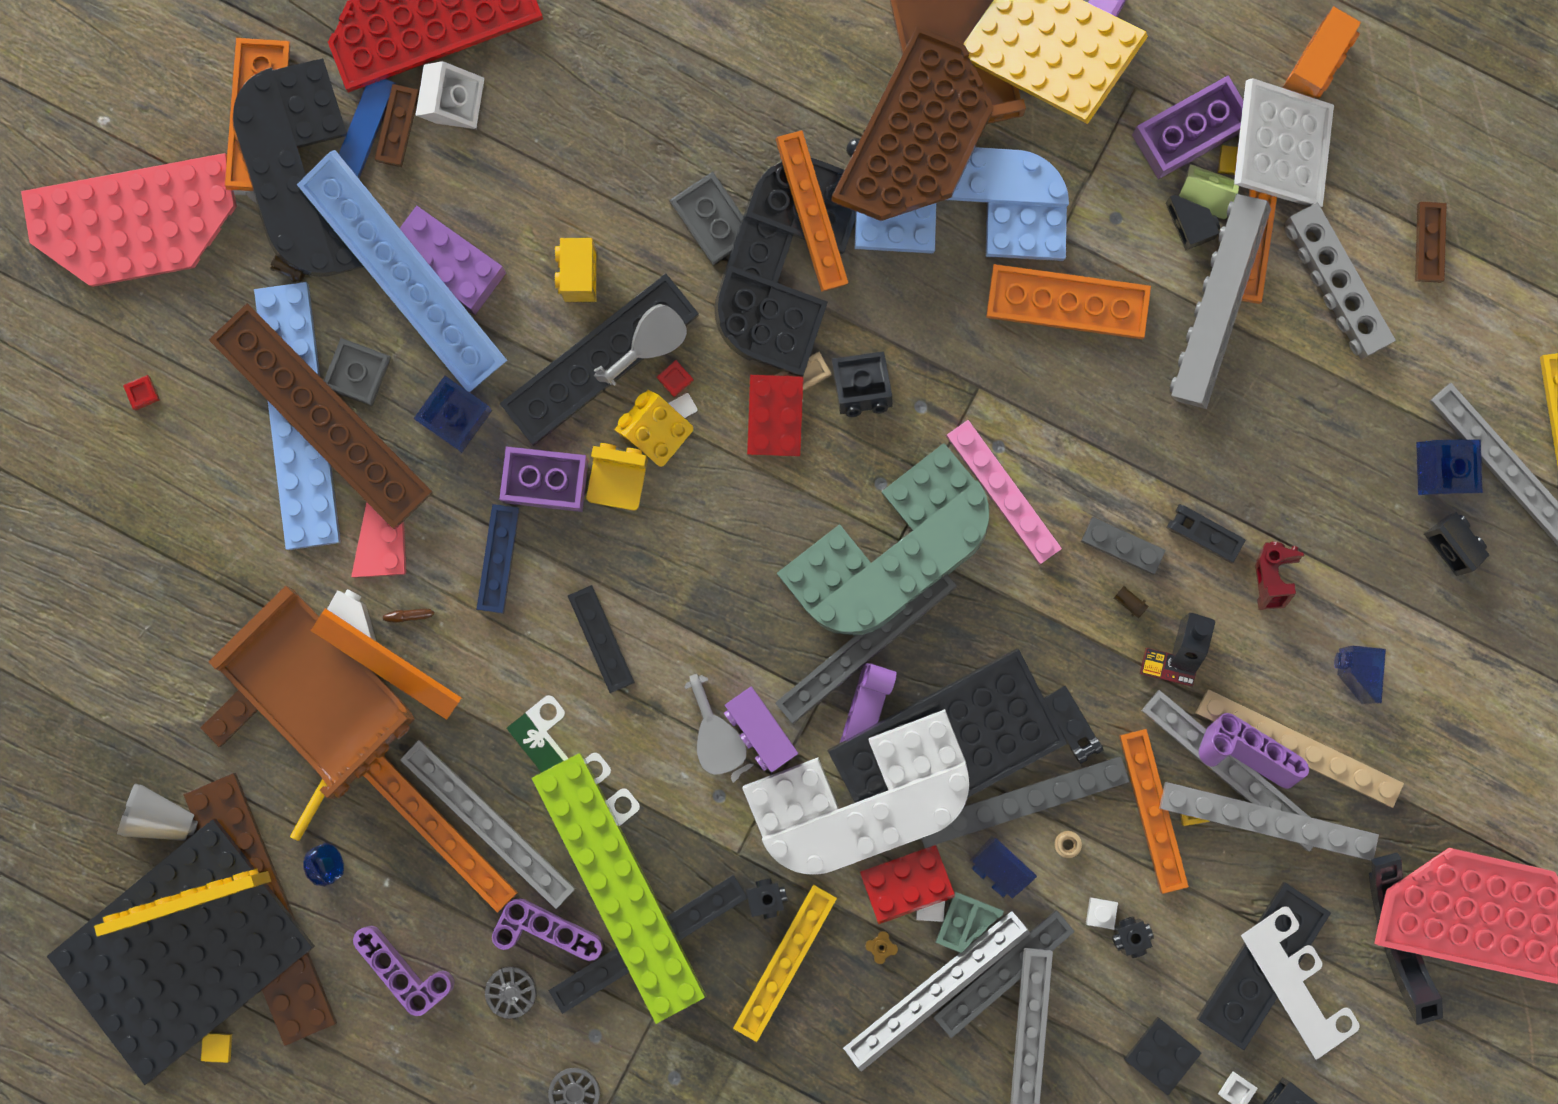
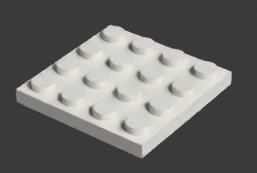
M1254 78L1246 80L1234 184L1305 206H1311L1318 202L1320 207H1323L1334 105Z

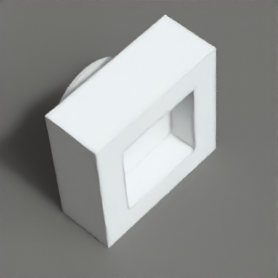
M1090 897L1086 925L1114 930L1118 902Z
M945 901L916 911V920L943 922Z
M1232 1071L1218 1095L1231 1104H1248L1258 1088Z

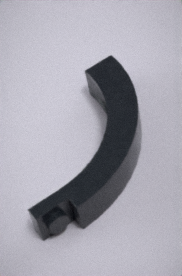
M1398 852L1371 859L1372 872L1369 873V882L1378 925L1386 890L1403 879L1402 859ZM1384 947L1399 990L1416 1025L1442 1019V997L1429 975L1422 956L1416 953Z

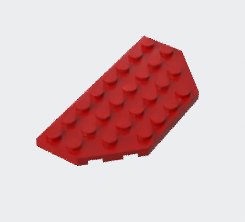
M347 0L339 17L340 21L337 28L331 34L328 44L346 91L349 93L543 20V16L537 0Z

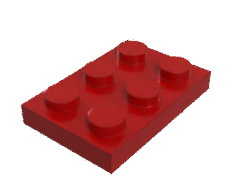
M750 375L748 455L800 456L803 377Z
M936 845L860 872L878 924L955 897Z

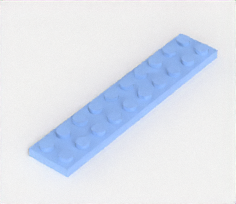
M336 150L329 152L297 184L468 393L507 361Z
M303 282L254 289L257 313L320 376L309 284ZM268 401L286 550L341 543L331 465Z

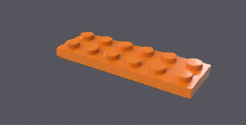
M236 38L225 177L226 190L253 191L233 130V109L236 97L243 85L255 74L271 67L272 70L289 66V41Z
M994 264L986 318L1144 339L1151 286Z

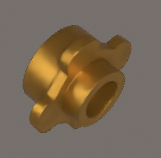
M885 931L879 932L878 937L868 940L865 945L866 950L871 951L874 955V961L877 964H883L887 957L895 955L898 951L897 945L892 944L889 940V934ZM880 945L884 946L883 950L879 949Z

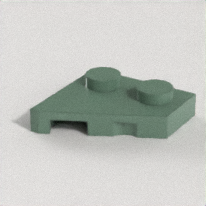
M954 891L955 897L951 899L935 942L962 953L973 940L985 932L997 918H1000L1004 911Z

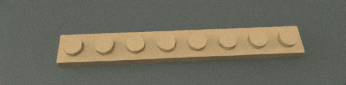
M1209 689L1206 690L1195 714L1214 722L1222 714L1231 713L1302 757L1307 762L1309 769L1388 807H1394L1404 785L1403 782Z

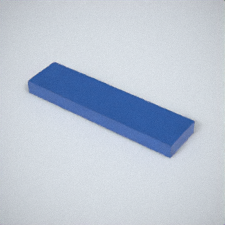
M387 79L365 87L339 152L340 157L358 179L361 176L385 116L392 84L396 85L395 82Z

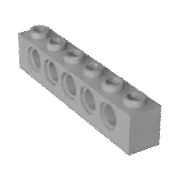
M1318 202L1290 216L1284 223L1286 226L1284 228L1285 233L1291 241L1294 240L1298 247L1297 253L1300 260L1304 264L1307 263L1311 270V279L1317 287L1320 286L1324 294L1323 300L1330 310L1332 309L1337 317L1336 323L1339 329L1347 334L1352 352L1362 360L1396 341ZM1306 232L1314 233L1317 241H1309L1306 237ZM1319 254L1326 255L1329 258V265H1324L1320 262ZM1332 277H1337L1341 280L1342 288H1337L1333 285ZM1345 300H1350L1354 303L1355 311H1350L1346 308ZM1358 323H1363L1367 326L1368 334H1362L1359 331Z

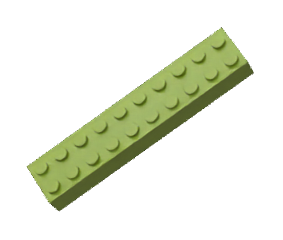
M578 753L531 778L655 1023L657 1024L707 997L584 755Z

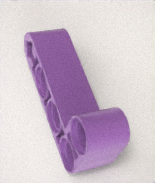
M865 663L858 680L840 743L878 723L885 697L892 692L896 671Z
M1231 713L1222 714L1208 726L1199 748V757L1208 766L1214 767L1231 755L1285 789L1293 787L1309 773V766L1302 757Z
M521 898L514 899L506 905L492 934V942L497 948L502 950L514 946L523 930L588 961L598 958L604 949L603 940L598 935ZM514 904H519L524 908L523 918L517 919L511 914V908ZM538 916H544L548 919L549 927L547 930L542 931L536 927L535 921ZM562 928H568L573 932L574 937L571 942L561 940L559 933ZM502 929H508L512 933L513 938L510 943H503L500 940L499 933ZM581 934L584 937L580 941L588 944L592 940L595 942L594 947L598 950L589 954L586 952L587 947L580 943L575 948L574 944L579 940Z
M366 926L354 934L353 944L411 1015H423L453 990L454 978L447 971H438L422 982L377 927ZM371 934L373 936L370 940L371 943L365 944L363 942L366 938L365 935ZM379 945L382 946L381 949L375 951L373 954L371 953L372 950L376 949L375 947ZM381 953H386L390 956L391 964L389 967H384L380 964L379 956ZM398 974H403L408 978V986L406 988H401L397 985L396 977ZM437 977H441L446 981L447 988L445 991H438L435 988L434 981ZM415 995H420L425 999L426 1005L424 1009H418L413 1004Z

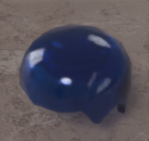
M323 843L306 853L303 869L306 878L313 885L325 887L333 884L335 880L343 876L344 862L341 853L334 845Z

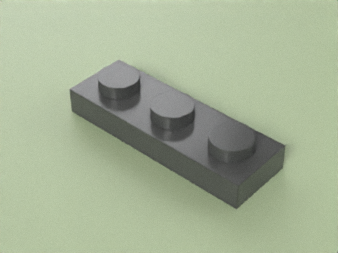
M1095 517L1091 518L1081 539L1082 543L1152 575L1156 573L1166 551Z

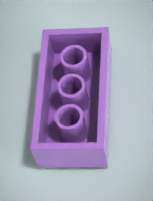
M1226 76L1138 125L1132 136L1156 177L1160 179L1239 135L1243 99L1230 77Z
M418 206L414 208L399 228L463 307L476 315L506 274L500 264Z

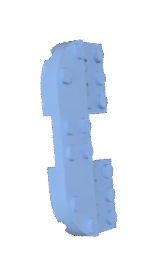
M976 147L952 198L946 200L987 202L986 257L1064 261L1066 258V218L1069 197L1060 173L1050 162L1028 151ZM936 203L883 221L856 211L855 249L934 253Z

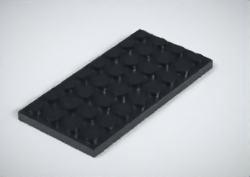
M1016 648L827 751L852 799L856 803L888 791L869 743V738L945 710L967 764L969 775L967 798L1061 748L1067 742L1020 650Z

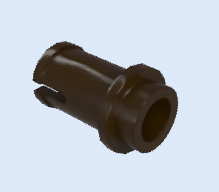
M277 255L274 256L270 267L272 271L290 277L292 282H301L304 279L305 274L283 263Z
M1123 586L1113 598L1132 613V617L1135 615L1138 619L1149 607L1145 604V599L1143 601L1140 600L1126 586Z

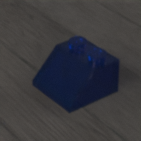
M1431 440L1416 442L1418 495L1483 493L1481 440Z
M1348 646L1339 648V652L1335 655L1334 666L1338 669L1337 675L1361 704L1382 703L1386 649Z
M992 836L970 859L974 864L971 869L982 879L986 876L994 882L992 888L1002 898L1008 895L1013 899L1037 877L1007 847Z

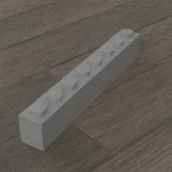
M1236 194L1234 202L1231 201L1227 209V217L1229 218L1226 227L1223 226L1219 234V242L1221 243L1218 252L1215 251L1211 258V267L1213 268L1210 277L1207 276L1203 283L1202 290L1205 293L1202 302L1199 301L1195 308L1194 327H1190L1186 337L1188 345L1186 351L1181 353L1178 361L1180 370L1178 376L1174 377L1171 382V396L1178 402L1207 409L1271 211L1267 200Z

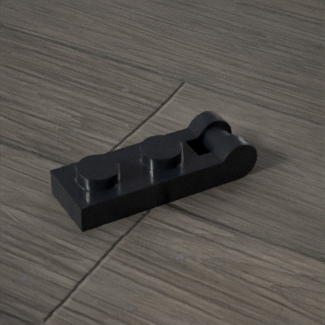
M1179 504L1175 510L1177 514L1174 520H1170L1166 528L1231 564L1234 563L1246 539L1192 509ZM1186 518L1193 521L1190 529L1182 526Z
M1066 685L1044 697L1067 744L1080 764L1087 761V757L1094 753L1097 755L1104 751ZM1086 737L1089 744L1081 748L1077 741Z

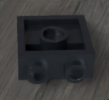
M884 351L832 359L840 414H846L848 417H857L862 411L868 410L880 414L893 407L892 391Z

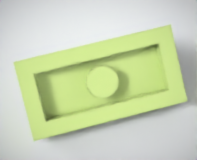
M1190 164L1179 197L1210 209L1211 214L1216 217L1226 219L1229 203L1231 201L1234 202L1239 186L1234 184V179Z

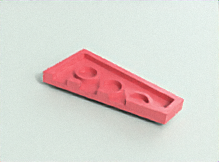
M366 502L351 577L406 575L404 522L394 530Z

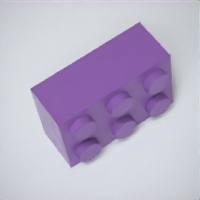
M506 447L499 500L505 504L583 512L589 459L586 455Z
M752 686L725 704V707L728 709L724 712L725 716L732 726L739 725L743 731L739 736L748 749L752 746L759 754L755 759L764 771L769 768L772 773L799 754Z

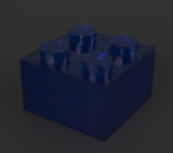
M444 375L416 414L414 420L462 453L493 410L483 401Z

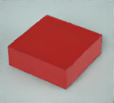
M677 360L656 377L674 398L694 381Z
M149 375L123 385L132 409L135 411L160 401Z

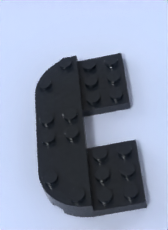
M321 58L272 70L271 67L255 74L243 85L236 97L233 109V130L271 248L283 263L309 276H332L363 268L364 266L297 186L306 176L297 148L347 136L324 59Z
M811 158L839 253L843 254L856 219V211L832 202V195L845 170ZM780 162L773 165L761 176L751 192L717 292L715 320L723 340L741 357L803 377L828 301L778 283L793 236L806 241L784 166Z

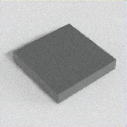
M340 338L324 381L336 393L373 406L392 357Z

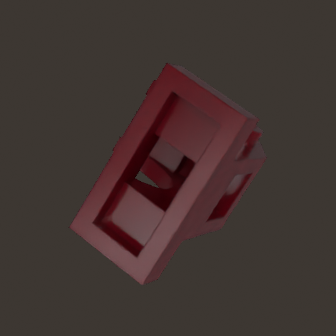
M1272 541L1270 543L1265 542L1261 548L1255 564L1259 598L1257 599L1258 610L1285 608L1295 596V583L1286 584L1281 580L1279 566L1299 563L1300 559L1304 557V553L1299 552L1298 547L1292 546L1289 549L1285 548V545Z

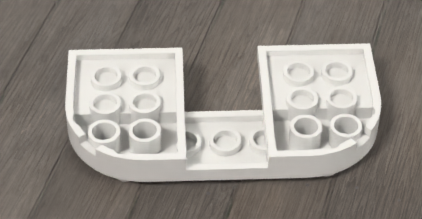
M942 710L869 738V743L888 791L839 809L819 758L744 785L742 789L763 837L762 842L770 855L781 865L795 872L823 874L934 834L951 824L960 814L967 800L969 775L965 758L946 711Z

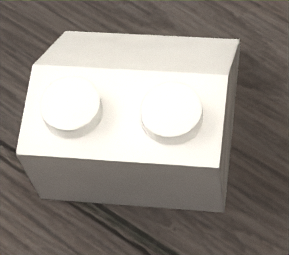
M443 61L424 65L416 116L436 124L475 129L477 127L484 78Z

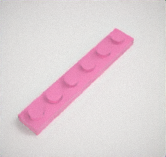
M969 420L946 435L947 439L1037 563L1040 565L1060 551L1062 548Z

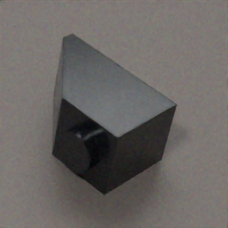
M1172 195L1168 198L1165 204L1185 251L1212 241L1219 235L1220 223L1215 215L1212 216L1210 209L1177 195Z

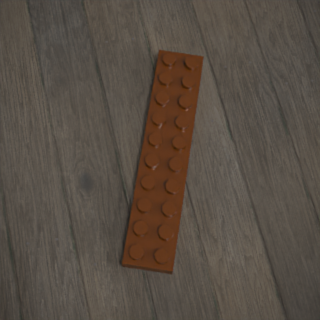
M248 303L209 339L234 367L394 530L433 493Z
M236 773L183 794L190 813L194 814L193 820L198 821L197 830L199 831L212 819H217L255 869L258 868L259 873L269 872L271 882H268L267 885L294 918ZM309 952L262 990L284 1046L337 1023Z

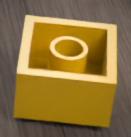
M560 238V246L555 247V261L558 262V268H560V272L555 273V288L558 289V294L562 295L565 302H596L597 250L593 239Z

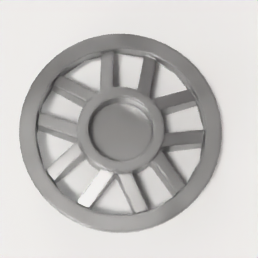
M517 967L502 968L496 971L486 984V1002L493 1013L500 1017L508 1019L520 1017L528 1012L534 1004L536 998L535 983L532 977L523 969ZM503 972H510L511 981H505ZM514 972L520 973L524 977L515 982ZM499 975L501 984L492 983ZM527 979L531 986L522 990L519 984ZM490 987L500 989L499 994H490ZM531 990L532 995L529 1001L522 994ZM490 998L500 999L496 1007L493 1005ZM519 999L527 1004L525 1009L518 1005L517 1001ZM502 1002L508 1004L505 1013L498 1010ZM512 1005L517 1009L518 1013L509 1014Z
M568 1068L558 1073L552 1080L548 1092L550 1104H589L583 1100L585 1096L593 1098V1104H598L600 1090L595 1077L587 1070L580 1068ZM574 1072L581 1074L576 1082L572 1075ZM565 1074L568 1075L571 1082L568 1085L561 1078ZM584 1076L591 1080L585 1087L580 1084ZM557 1081H559L563 1089L554 1090ZM592 1083L595 1088V1094L586 1091ZM563 1094L564 1099L554 1102L553 1095Z

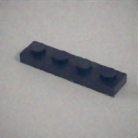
M492 504L476 610L501 614L505 612L520 512L518 507Z

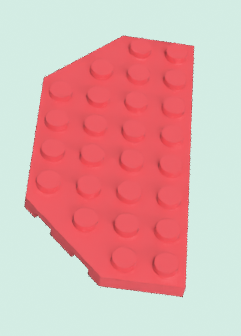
M217 154L21 191L29 242L92 287L195 268L204 250L212 244L222 228L220 227L229 215H232L237 207L233 190H226L225 187L227 154Z
M1448 848L1386 890L1374 943L1383 947L1558 984V876L1551 870Z

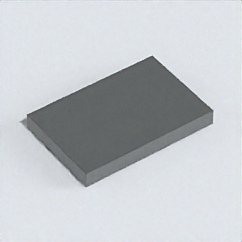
M711 172L670 199L669 202L710 263L714 266L730 256L743 215L714 172Z

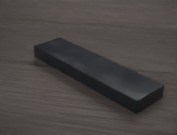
M593 585L568 595L609 693L611 694L634 684V679Z

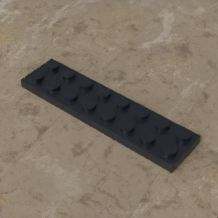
M666 273L500 403L533 446L611 386L610 383L599 382L594 376V370L600 366L604 370H608L631 350L635 329L641 317L648 309L659 304L668 306L681 317L685 326L699 316L696 309ZM637 358L613 380L616 382L645 358Z

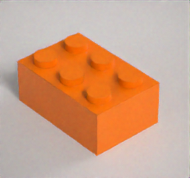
M1333 6L1318 27L1282 88L1319 99L1332 82L1336 70L1340 68L1347 57L1346 53L1359 37L1360 33L1356 30L1361 22Z

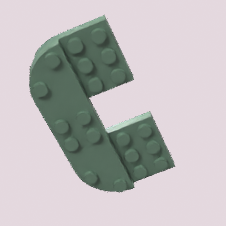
M945 443L882 491V495L910 527L912 532L871 563L839 524L777 572V575L812 619L826 630L836 634L856 636L879 629L944 575H949L967 561L982 545L989 525V504L985 491L978 480L976 481Z

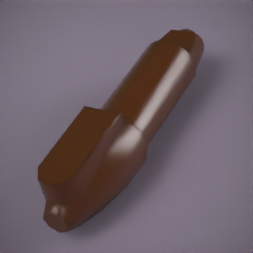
M425 608L404 611L396 610L383 615V621L400 623L432 617L434 611Z

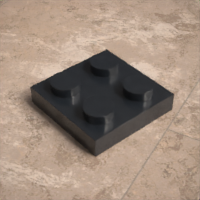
M1157 1017L1124 1060L1166 1095H1169L1202 1053Z

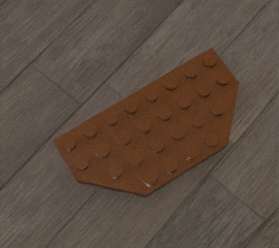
M916 27L832 195V202L876 220L883 221L952 198L994 107L983 89L982 80L976 67H973L970 61L969 52L965 45Z

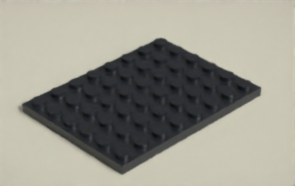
M212 819L46 956L144 1085L155 1079L315 947L267 883L97 937L94 926L104 923L103 917L127 911L136 906L148 904L164 897L173 896L192 888L201 887L208 883L255 869L217 819Z

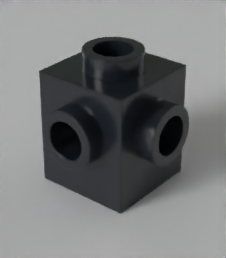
M771 878L756 881V887L746 889L752 917L763 915L764 919L780 916L779 911L784 910L783 903L788 902L785 887H779L778 881L772 883ZM766 894L771 895L773 898L769 903L764 902L762 899Z
M1132 916L1120 920V925L1114 927L1115 935L1112 936L1117 951H1121L1124 955H1131L1132 958H1137L1147 954L1146 949L1153 947L1150 941L1154 939L1150 925L1148 923L1144 924L1143 920L1135 919ZM1137 933L1140 940L1132 943L1131 936Z

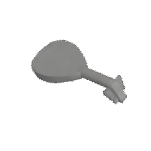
M659 304L651 307L638 322L633 335L631 350L608 370H604L602 366L595 369V378L599 382H606L615 386L616 382L613 379L637 358H652L672 352L682 344L686 337L687 328L683 320L668 306Z
M698 674L689 676L690 681L684 687L685 689L692 687L703 716L697 740L699 762L704 770L713 775L730 772L745 761L747 752L745 743L731 725L713 714L702 683L708 681V678L703 675L698 676Z

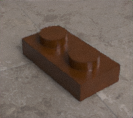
M238 690L200 728L218 747H222L258 710Z

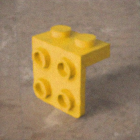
M647 390L637 397L634 407L629 413H625L619 419L618 426L614 430L632 442L639 450H642L656 465L662 467L693 432V425L660 395Z
M600 443V447L593 446L591 454L593 465L586 496L587 501L632 511L637 510L640 504L648 462L646 455H642V450L627 448L626 452L616 450L615 445Z

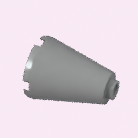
M135 783L128 798L117 834L123 837L186 841L187 836L192 837L194 835L198 821L193 820L194 814L145 786Z

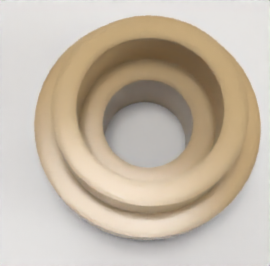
M1064 831L1056 837L1054 846L1060 856L1073 858L1081 851L1082 842L1076 833ZM1066 839L1072 841V847L1068 850L1063 847V842Z

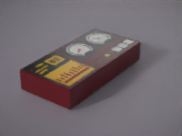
M1145 648L1139 674L1193 687L1196 673L1169 666L1172 657L1171 653Z

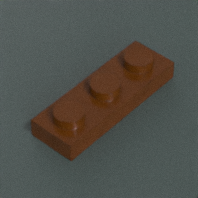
M392 84L375 155L376 162L402 167L419 98L418 89Z
M1419 202L1417 204L1415 282L1442 283L1445 280L1447 203Z

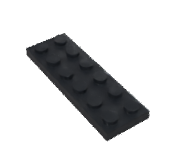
M1283 882L1257 924L1282 907L1286 906L1291 909L1299 923V928L1296 932L1279 942L1289 958L1305 946H1311L1331 912L1286 882ZM1285 914L1279 915L1275 920L1276 929L1280 932H1286L1290 929L1292 924L1290 917ZM1246 943L1243 944L1196 1018L1242 1050L1246 1049L1278 998ZM1305 954L1300 956L1298 964L1301 962Z

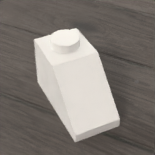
M348 589L345 593L337 590L327 610L376 641L367 607L359 601L361 596Z

